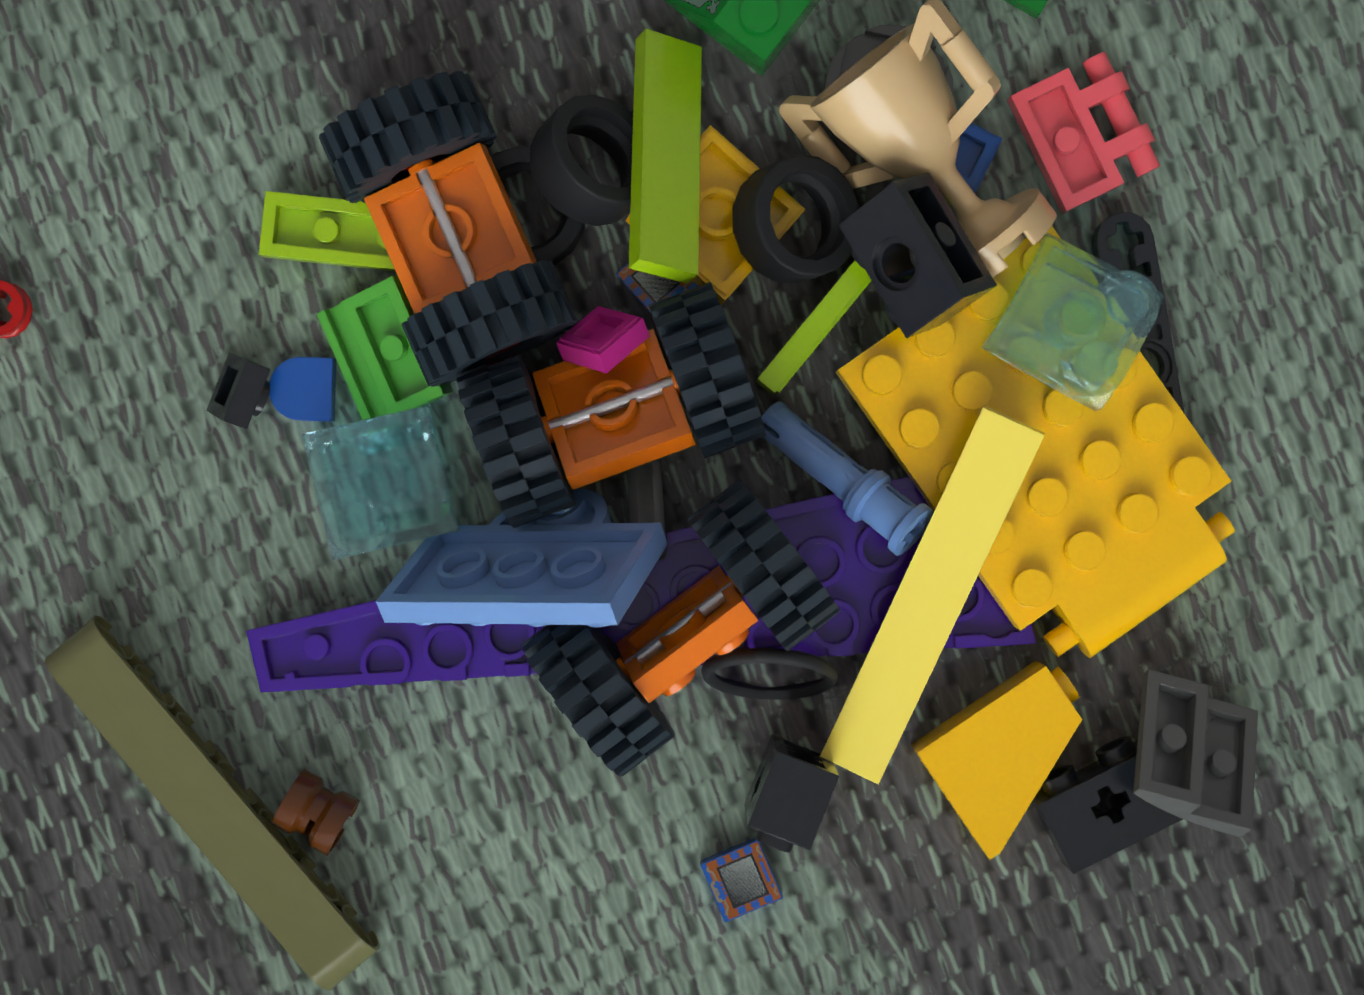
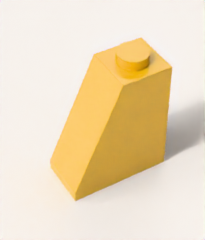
M1035 660L911 744L926 769L989 860L1001 853L1082 721V718L1072 705L1080 696L1069 678L1058 666L1049 671L1047 666Z

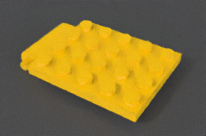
M1051 226L1035 245H1032L1029 239L1025 238L1011 254L1003 259L1008 267L993 277L997 286L941 326L906 338L900 327H898L835 373L933 511H935L984 405L1045 432L1039 449L978 576L1015 628L1020 631L1052 609L1061 624L1043 636L1050 650L1055 656L1059 657L1077 645L1085 656L1092 658L1227 561L1220 542L1235 532L1232 523L1222 512H1218L1204 521L1195 507L1232 481L1058 233Z

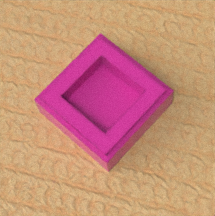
M597 306L561 336L556 344L563 361L608 373L649 338L650 335L642 317Z

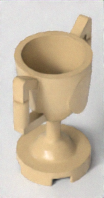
M927 0L919 9L914 24L903 28L872 49L835 79L818 96L792 95L779 106L780 115L810 155L819 157L837 167L853 189L897 177L905 179L929 172L942 195L956 212L957 220L992 277L1008 267L1003 259L1024 240L1022 233L1026 235L1032 245H1035L1051 228L1057 217V213L1038 188L1027 189L1006 200L998 198L981 200L958 172L955 163L960 144V135L1000 90L1001 83L991 66L941 0ZM933 37L936 38L949 59L972 90H974V93L958 111L956 110L954 97L940 63L930 47ZM817 121H823L836 137L867 162L851 166Z

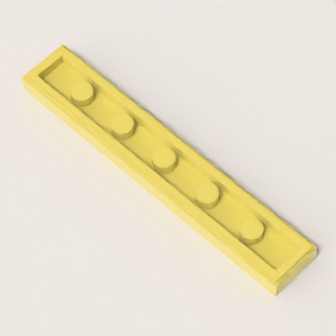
M985 405L983 406L820 757L879 785L1039 449L1045 432Z

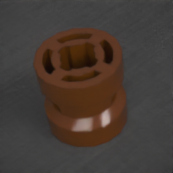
M304 769L281 802L272 820V825L288 834L297 831L308 836L310 846L328 856L345 830L342 828L349 816L352 817L360 800L345 791L331 792L324 787L321 777Z

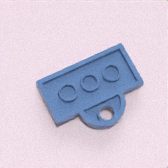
M577 488L573 490V496L576 501L575 506L516 528L510 525L508 518L506 519L503 512L490 525L435 526L376 600V604L384 623H415L417 625L452 623L471 624L474 626L528 624L533 627L546 625H588L594 628L618 625L668 545L661 522L613 523L607 504L602 496L591 490Z

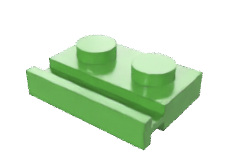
M391 276L341 301L339 305L317 313V317L366 430L380 427L391 420L409 414L453 393L450 383H442L436 387H428L402 328V323L408 321L407 318L413 315L414 312L398 276Z

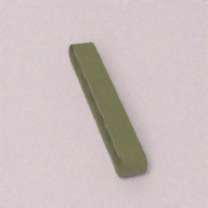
M94 616L46 657L45 664L50 674L309 978L322 989L332 990L380 949L377 935L373 930L367 934L353 918L358 913L331 882L326 886L312 870L317 865L292 835L285 838L272 825L274 814L251 787L245 791L231 775L235 771L233 766L210 739L206 743L200 739L190 727L195 722L169 692L163 695L150 680L154 674L128 644L122 647L112 636L109 630L113 626L104 618Z

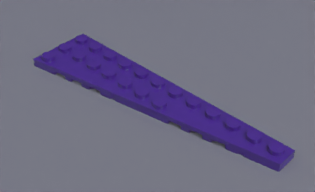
M909 476L891 480L890 485L914 504L925 503L928 505ZM834 493L765 509L841 611L790 650L829 657L868 653L924 533L909 550L902 555L896 556L887 548V539L863 520L854 522L846 515V511L843 509L844 502ZM692 526L665 532L668 543L665 560L658 561L620 623L618 625L601 627L604 634L609 636L617 649L616 643L718 565L728 575ZM978 576L944 648L959 649L1036 644L1032 623L1021 631L1015 628ZM743 596V599L759 621L748 628L749 635L734 650L747 648L785 649ZM376 600L252 628L246 630L260 692L264 693L345 688L355 685L375 686L418 681H455L482 677L530 676V674L537 673L531 668L528 662L529 658L523 652L522 643L545 626L533 627L528 624L474 626L471 624L433 623L430 625L384 623Z

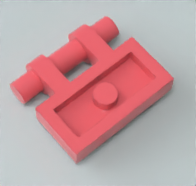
M1105 51L1082 63L1092 85L1079 90L1068 67L1011 95L1007 100L1061 214L1124 184L1123 178L1114 162L1119 158L1127 156L1137 178L1160 167L1159 161L1150 143L1155 141V138L1147 123L1140 124L1125 93L1130 90L1129 84L1122 71L1115 73ZM1101 104L1117 137L1107 142L1104 141L1090 113V109Z

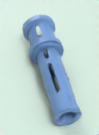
M782 401L774 403L762 415V422L768 425L767 427L764 425L766 436L762 438L778 448L790 460L844 502L843 509L854 522L863 520L887 539V548L896 556L902 555L909 550L924 533L934 511L925 503L914 504L891 486V477L883 470L871 469L868 471L816 429L799 418Z

